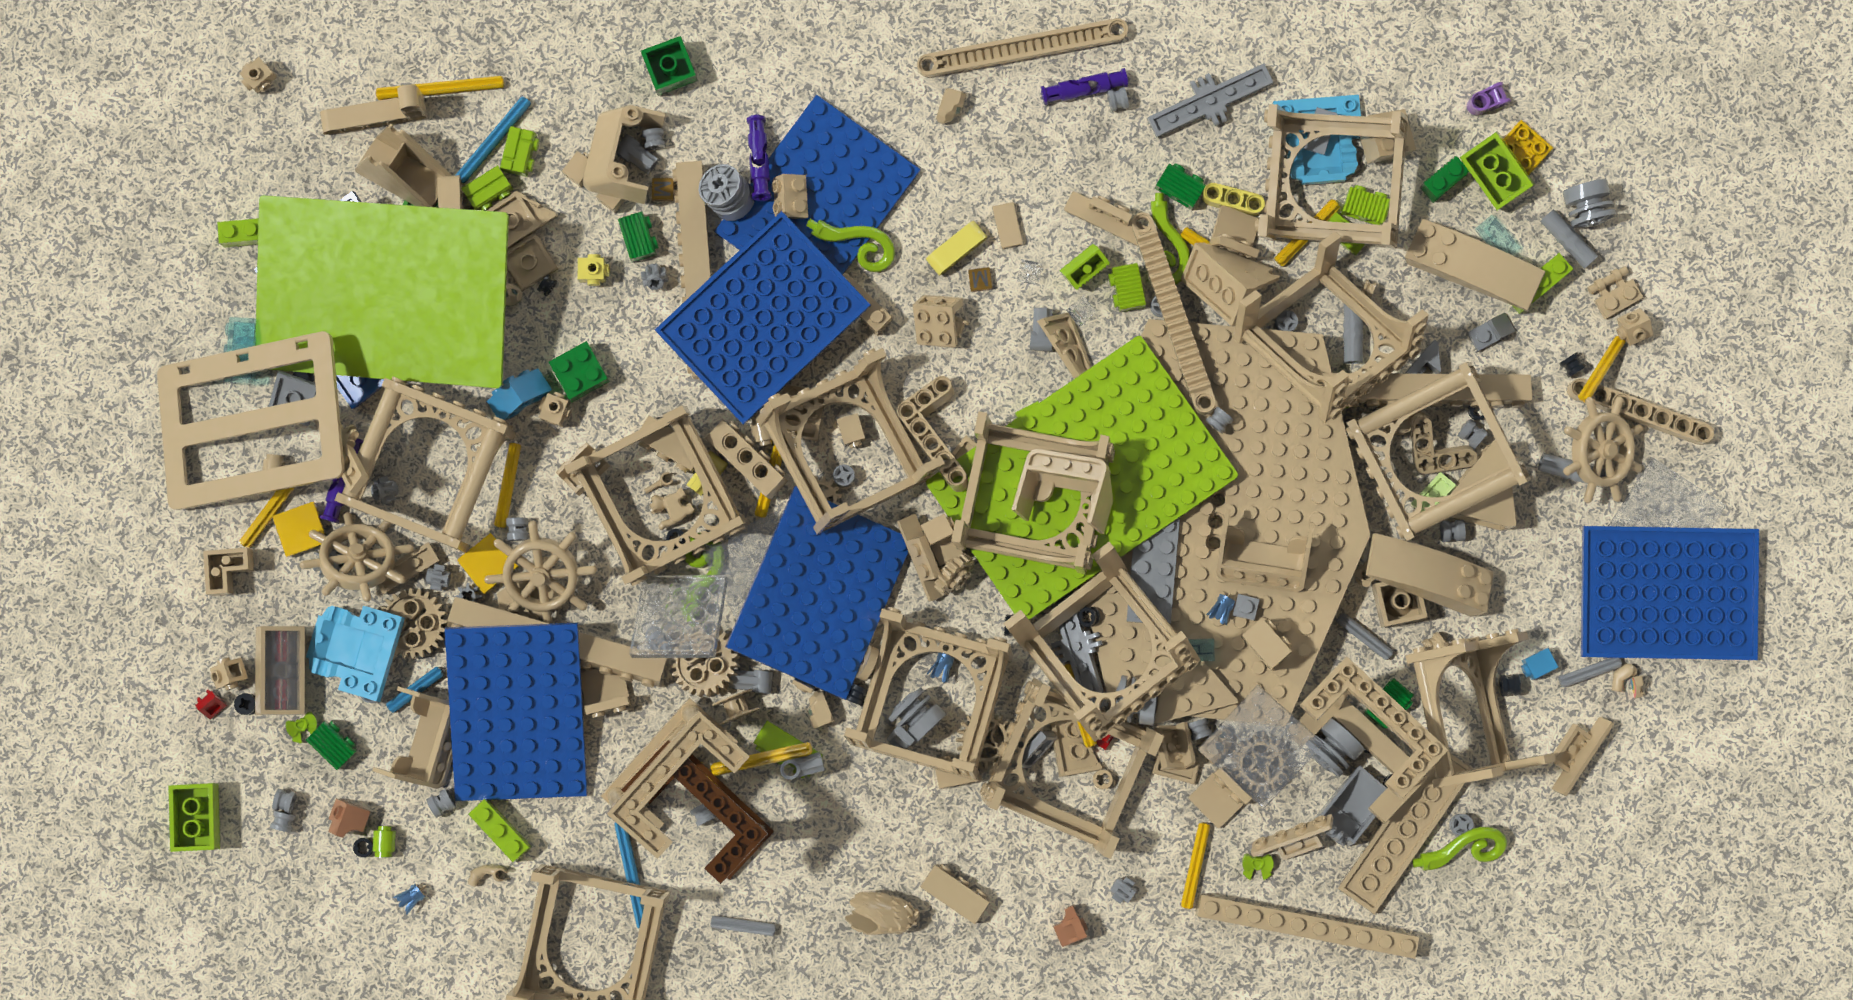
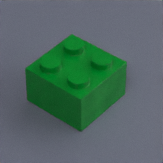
M681 36L641 50L658 96L698 81Z
M587 341L549 361L552 370L571 402L610 382Z

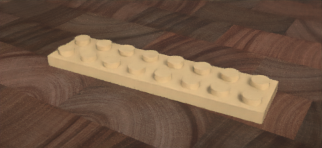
M1450 753L1454 774L1472 769ZM1435 765L1427 773L1429 778L1385 824H1381L1337 888L1372 914L1377 912L1465 784L1461 783L1434 788L1432 779L1438 778Z

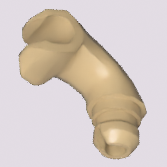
M482 865L470 871L468 884L476 887L479 884V880L484 878L486 874L493 875L494 880L498 882L504 881L503 878L498 876V871L501 870L504 873H508V871L502 866Z

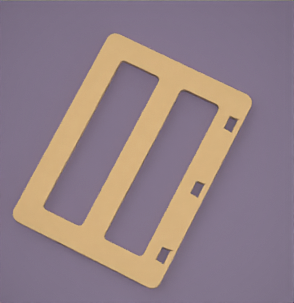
M324 331L164 365L159 368L157 380L167 499L171 509L182 510L342 477L345 466L333 339L329 333ZM308 341V348L299 349L298 343ZM248 354L249 360L240 362L239 356ZM313 360L316 395L313 398L189 424H183L180 390L184 387ZM190 366V373L182 374L181 368ZM315 420L319 421L322 451L320 459L188 485L185 449L189 446Z

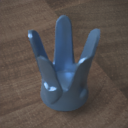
M1229 592L1228 596L1219 595L1216 604L1206 614L1209 615L1210 619L1215 616L1217 620L1220 619L1222 625L1224 623L1227 625L1230 611L1235 605V601L1229 598L1231 592Z
M938 653L937 660L927 672V675L932 671L931 678L939 677L943 671L942 682H948L949 671L954 658L947 654Z
M415 883L410 886V889L393 897L397 898V901H401L399 907L406 905V915L409 914L418 901L426 897L422 891L426 885L420 888Z

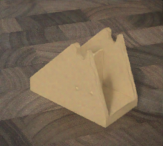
M392 124L377 135L355 168L356 173L412 205L435 207L438 202V177L452 176L411 136L402 129L397 131Z
M1195 243L1181 281L1231 326H1236L1239 302L1253 291L1279 281L1280 276L1272 275L1274 269L1207 243Z
M1493 440L1490 445L1485 446L1478 455L1477 462L1465 471L1457 481V487L1451 494L1509 466L1496 440ZM1512 487L1450 518L1463 519L1464 522L1498 531L1510 530L1516 526Z

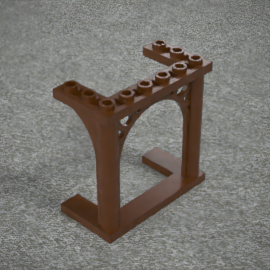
M667 740L666 743L621 789L623 792H625L632 785V783L641 775V773L670 743V740ZM691 754L648 801V804L650 805L676 778L735 834L704 868L721 884L726 878L730 880L775 831L717 776L713 775L699 759Z

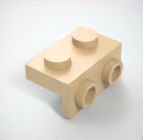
M781 174L774 177L772 191L774 193L773 212L775 217L782 211L789 219L808 218L806 175Z
M588 443L579 447L576 453L556 471V474L578 496L585 490L577 474H567L564 466L583 456H590L596 451ZM604 459L594 464L600 476L610 467Z
M1181 722L1176 726L1158 725L1154 728L1155 731L1164 735L1158 750L1162 770H1184L1195 764V753L1187 722Z

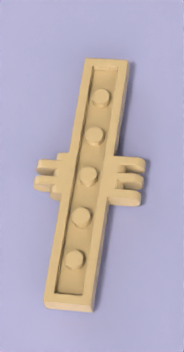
M315 420L314 422L320 432L319 421ZM341 424L345 466L342 478L349 492L357 495L366 485L369 477L353 448L355 440L359 436L355 425L350 424L344 429Z

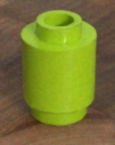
M378 826V830H373V852H375V857L393 856V852H395L396 831H391V826Z

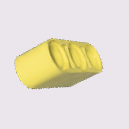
M1217 183L1208 184L1202 193L1203 202L1209 206L1220 208V206L1224 205L1254 217L1258 216L1265 206L1264 198L1259 194ZM1207 191H1216L1218 197L1216 199L1209 198ZM1228 196H1236L1239 203L1235 205L1230 204ZM1249 202H1258L1260 206L1259 209H1251L1249 207Z
M973 220L934 250L926 258V261L941 276L988 237Z

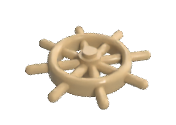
M1620 396L1615 398L1611 413L1597 412L1594 399L1588 397L1585 403L1589 416L1580 423L1577 430L1570 426L1564 428V433L1573 438V463L1565 467L1563 473L1568 476L1577 472L1579 477L1588 484L1584 495V502L1586 503L1592 502L1596 487H1610L1613 500L1619 502L1622 496L1618 483L1625 478L1630 469L1637 473L1643 469L1642 465L1633 461L1635 455L1634 436L1643 431V426L1637 424L1630 428L1627 422L1619 416L1624 401ZM1606 422L1607 426L1603 433L1601 423ZM1614 430H1615V432H1616V434H1617V437H1615L1614 439H1612V436H1613V433H1614ZM1593 431L1596 439L1590 438ZM1612 459L1617 462L1614 468L1611 461ZM1595 460V464L1592 470L1589 463ZM1604 466L1606 476L1600 477L1602 468Z
M346 512L343 515L345 526L334 530L328 536L316 530L309 532V536L312 539L322 543L319 550V558L302 561L300 568L311 569L320 567L323 575L329 581L322 589L324 596L330 595L338 586L348 590H360L363 601L369 602L371 600L369 588L381 584L387 578L399 584L405 583V576L393 571L395 555L411 553L414 550V546L412 544L393 546L390 538L384 533L392 523L383 520L377 528L365 524H354L352 514ZM358 539H366L363 544L358 543ZM349 540L350 546L347 547L341 544V542ZM375 543L381 547V549L369 550ZM333 549L343 554L329 557ZM386 557L383 564L372 560L374 558ZM345 563L339 571L332 566ZM367 567L374 570L369 574L365 573Z
M530 521L528 524L530 539L519 543L514 548H511L500 539L494 541V546L508 557L503 567V574L487 575L484 581L487 584L504 583L508 594L514 600L506 610L507 612L515 614L522 606L532 611L542 612L543 621L553 624L551 610L561 607L567 601L581 611L587 609V604L573 593L579 576L593 575L597 572V568L595 566H577L574 556L568 550V547L576 539L574 532L568 533L564 540L559 543L552 539L539 538L537 523ZM532 550L534 564L523 557L522 554ZM541 550L551 552L552 554L550 557H542ZM559 559L566 566V568L552 569ZM515 562L529 572L513 573ZM568 577L567 587L565 588L553 578ZM530 580L523 590L516 583V581ZM547 586L559 595L549 599ZM536 587H538L540 599L530 597V594Z

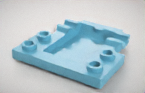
M1359 95L1273 101L1272 103L1292 113L1315 114L1318 107L1335 112L1337 115L1361 116ZM1299 130L1303 138L1307 139L1309 132L1303 133L1304 130ZM1290 133L1286 136L1288 145L1291 147L1299 145V139L1295 134ZM1331 135L1324 155L1303 148L1292 164L1291 178L1302 181V185L1345 182L1346 177L1354 174L1358 166L1356 159L1357 150L1352 144V139H1360V136ZM1290 150L1287 153V159L1291 156Z
M336 606L328 607L322 616L318 615L306 657L309 658L310 671L327 678L339 677L341 681L338 690L380 702L405 617L367 606L362 607L360 617H358L349 610Z

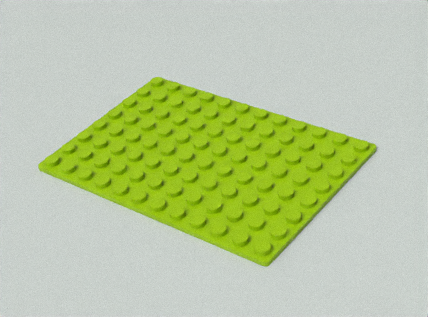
M269 195L260 196L255 346L324 331L329 333L333 339L336 375L377 379L387 378L390 380L393 376L403 381L500 388L503 382L508 213ZM308 341L298 343L299 349L308 348ZM313 360L268 370L314 373Z
M1136 336L1005 426L1078 441H1099L1100 435L1110 437L1115 450L1113 463L1109 462L1108 464L1111 471L1113 503L1104 534H1100L1095 530L1094 535H1098L1096 548H1091V554H1094L1110 542L1121 558L1238 477L1235 468L1141 336ZM988 444L971 528L1028 540H1045L1055 537L1066 530L1077 516L1081 502V491L1055 487L1053 495L1049 500L1044 502L1034 501L1029 521L1023 520L1012 510L1026 457L1030 451ZM976 446L956 459L964 469L968 479L971 474ZM937 472L926 480V485L948 517L952 518L955 524L956 520H961L967 489L962 492L954 491L942 475ZM957 476L953 479V482L959 483L963 477ZM1085 503L1082 507L1083 509H1088L1089 505ZM1078 523L1076 530L1084 535L1081 526L1084 527V524ZM1074 533L1067 535V543L1071 547H1078V544H1080L1078 536ZM1061 540L1055 543V546L1061 545L1060 549H1065ZM970 549L1013 613L1016 614L1022 610L1028 620L1101 571L1094 558L1091 570L1087 569L1085 575L1077 573L1076 569Z

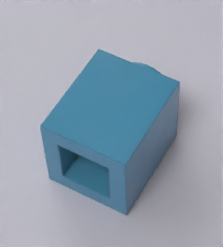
M1545 648L1521 660L1523 663L1521 669L1524 675L1530 677L1531 680L1537 679L1558 668L1549 648Z

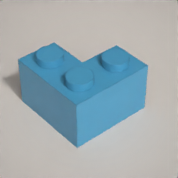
M539 368L532 371L527 369L516 378L510 376L502 382L504 385L492 391L493 396L486 402L496 417L506 421L517 416L526 406L542 400L552 389Z

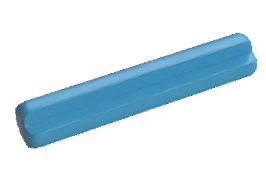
M434 667L407 689L423 692L442 678L444 674L439 667ZM401 692L390 700L386 706L390 712L395 713L410 702L413 695Z

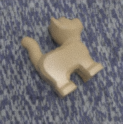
M682 487L677 492L665 497L658 495L651 497L649 505L651 513L656 514L667 509L669 515L668 520H664L658 525L660 530L683 521L688 515L695 512L691 503H688L686 506L681 504V501L687 498Z

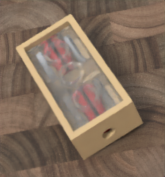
M305 626L256 627L255 715H303L305 712Z

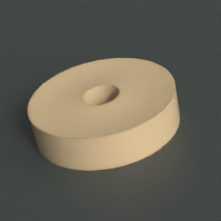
M868 646L855 676L856 678L863 681L868 679L876 665L879 649Z

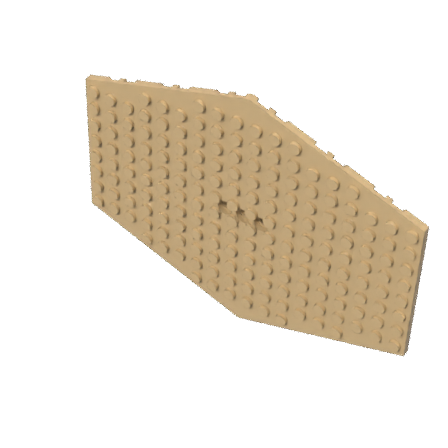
M1148 319L1141 337L1145 340L1238 473V477L1180 517L1171 627L1177 634L1182 631L1191 645H1200V653H1213L1198 655L1200 661L1195 668L1208 665L1238 700L1237 704L1190 715L1189 717L1286 726L1370 538V530L1342 413L1336 419L1331 418L1328 422L1324 423L1319 418L1320 410L1245 340L1239 344L1233 339L1235 326L1189 323L1215 397V408L1219 407L1234 420L1231 424H1227L1225 432L1222 434L1206 421L1209 416L1214 414V410L1208 415L1196 412L1164 320ZM1261 329L1303 368L1318 375L1332 373L1323 334ZM1201 398L1198 405L1206 409L1211 405V401L1208 398ZM1216 495H1221L1225 498V503L1221 506H1216L1212 502L1213 498ZM1226 509H1231L1229 525L1240 527L1245 533L1244 540L1288 547L1291 538L1296 536L1308 537L1310 522L1314 523L1305 584L1301 591L1289 592L1227 582L1217 576L1216 571L1220 547L1218 549H1211L1208 543L1212 538H1217L1221 542ZM1213 517H1220L1223 520L1222 526L1219 528L1213 527L1210 524ZM1133 550L1121 557L1130 576ZM1097 573V574L1094 575L1092 578H1090L1089 580H1087L1086 582H1084V583L1082 584V586H1084L1087 582H1089L1091 579H1093V578H1094L1095 576H1097L1099 573ZM1112 585L1087 604V607H1096L1101 615L1100 622L1096 626L1091 627L1093 633H1100V637L1094 639L1095 642L1102 640L1103 645L1096 647L1107 693L1116 692L1122 675L1128 676L1127 686L1131 685L1133 677H1136L1138 680L1145 672L1152 654V642L1147 628L1143 623L1127 622L1128 604ZM1229 592H1231L1229 598L1235 601L1234 604H1236L1238 594L1260 599L1254 621L1233 616L1235 605L1230 611L1227 625L1225 623L1222 625L1220 619L1217 620L1215 616L1210 619L1209 615L1206 614L1216 604L1220 594L1228 596ZM1261 618L1265 621L1269 619L1277 628L1275 633L1280 638L1284 636L1292 645L1290 648L1291 654L1272 671L1242 638V635ZM1162 644L1159 645V647H1158V649H1157V651H1161V650H1166V651H1167L1166 648H1165V649L1162 648ZM1193 647L1196 653H1199L1198 647ZM1165 656L1159 657L1156 660V664L1162 667L1171 662V659ZM1157 670L1152 671L1151 674H1150V676L1152 677V676H1153L1155 673H1157L1158 671H1157ZM1160 695L1158 696L1156 713L1158 709Z

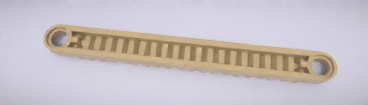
M1115 18L928 53L918 59L917 70L921 76L933 77L963 72L965 70L980 69L981 67L996 66L1008 62L1012 63L1024 59L1028 60L1050 54L1055 55L1066 51L1071 52L1073 50H1081L1082 48L1097 47L1122 41L1127 36L1128 25L1124 20ZM1112 26H1122L1123 33L1121 35H1114L1111 31ZM925 60H930L933 62L934 67L930 71H925L922 69L921 64Z
M1138 213L1132 219V230L1196 412L1208 415L1215 409L1216 402L1154 221L1148 213ZM1138 220H1147L1149 223L1146 229H1139L1136 226ZM1201 398H1208L1211 401V405L1203 409L1198 405V402Z

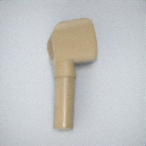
M664 472L660 480L645 488V493L647 494L662 485L665 487L670 486L673 480L668 483L663 481V477L669 475V472Z

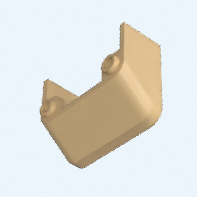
M634 105L602 112L597 119L583 177L584 187L591 192L645 204L648 186L627 182L629 175L627 167L621 163L614 162L622 125L629 127L641 126L649 129L662 128L666 113Z
M1042 449L1032 450L1026 457L1012 510L1023 520L1029 521L1034 501L1044 502L1049 500L1053 495L1055 487L1092 493V507L1087 523L1100 534H1104L1113 503L1109 466L1098 458Z
M1226 509L1216 571L1217 576L1227 582L1289 592L1301 591L1305 584L1314 523L1310 522L1308 537H1293L1289 540L1288 547L1244 540V531L1240 527L1229 525L1231 509Z
M398 686L397 691L413 695L410 705L411 710L415 714L421 715L408 757L398 756L395 758L390 771L373 767L372 771L397 780L435 789L441 788L446 782L453 759L449 700Z

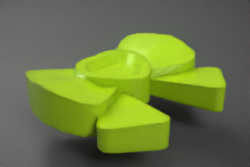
M307 712L300 719L295 721L287 720L285 727L287 733L292 737V741L301 744L300 731L303 732L307 728L309 733L312 734L317 729V721L312 712Z
M1244 854L1242 858L1243 875L1251 880L1253 870L1258 871L1261 869L1263 880H1266L1271 876L1274 866L1272 855L1267 854L1263 857H1253L1249 854Z

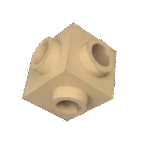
M257 57L253 62L246 63L239 73L244 78L241 81L242 84L249 91L253 89L257 94L269 89L271 82L277 78L260 57Z
M1641 308L1617 318V334L1629 346L1654 336L1651 319Z
M554 392V395L548 393L546 398L543 397L540 402L539 409L541 412L538 418L562 427L564 419L568 420L572 411V407H569L571 403L566 400L567 396L558 392ZM558 406L557 410L553 411V408Z
M229 657L217 661L218 665L210 668L211 679L216 689L225 687L226 691L239 687V682L248 679L242 658L230 660Z

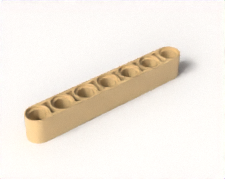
M1578 378L1572 381L1567 387L1568 396L1573 400L1584 403L1578 399L1579 394L1574 391V385L1579 384L1584 387L1588 380ZM1599 384L1596 391L1603 394L1602 402L1595 399V392L1592 396L1596 408L1611 413L1615 398L1620 396L1624 400V408L1620 411V417L1685 441L1702 445L1714 437V430L1707 423ZM1637 406L1644 409L1643 417L1636 414ZM1657 414H1661L1664 416V424H1659L1657 422ZM1678 421L1685 424L1684 432L1677 429ZM1698 429L1705 431L1706 438L1704 440L1698 437Z

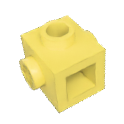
M589 254L587 258H578L577 279L580 283H587L588 286H600V283H606V277L610 276V266L606 264L604 258H601V255Z

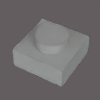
M1238 594L1233 616L1254 621L1260 599Z

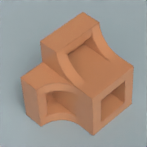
M336 798L329 816V820L332 822L328 832L342 838L352 830L363 832L371 811Z
M1073 905L1064 908V919L1060 923L1053 925L1062 947L1087 937L1085 933L1088 930L1083 918L1079 919Z

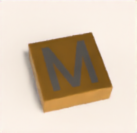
M652 178V201H674L673 178Z
M990 267L968 270L971 292L992 290Z

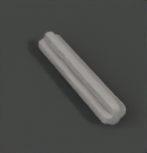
M1345 613L1338 617L1337 623L1384 660H1388L1391 657L1393 650Z
M1609 658L1559 676L1558 680L1561 687H1567L1622 667V662L1620 658Z
M712 916L710 923L712 928L774 936L776 929L775 924Z

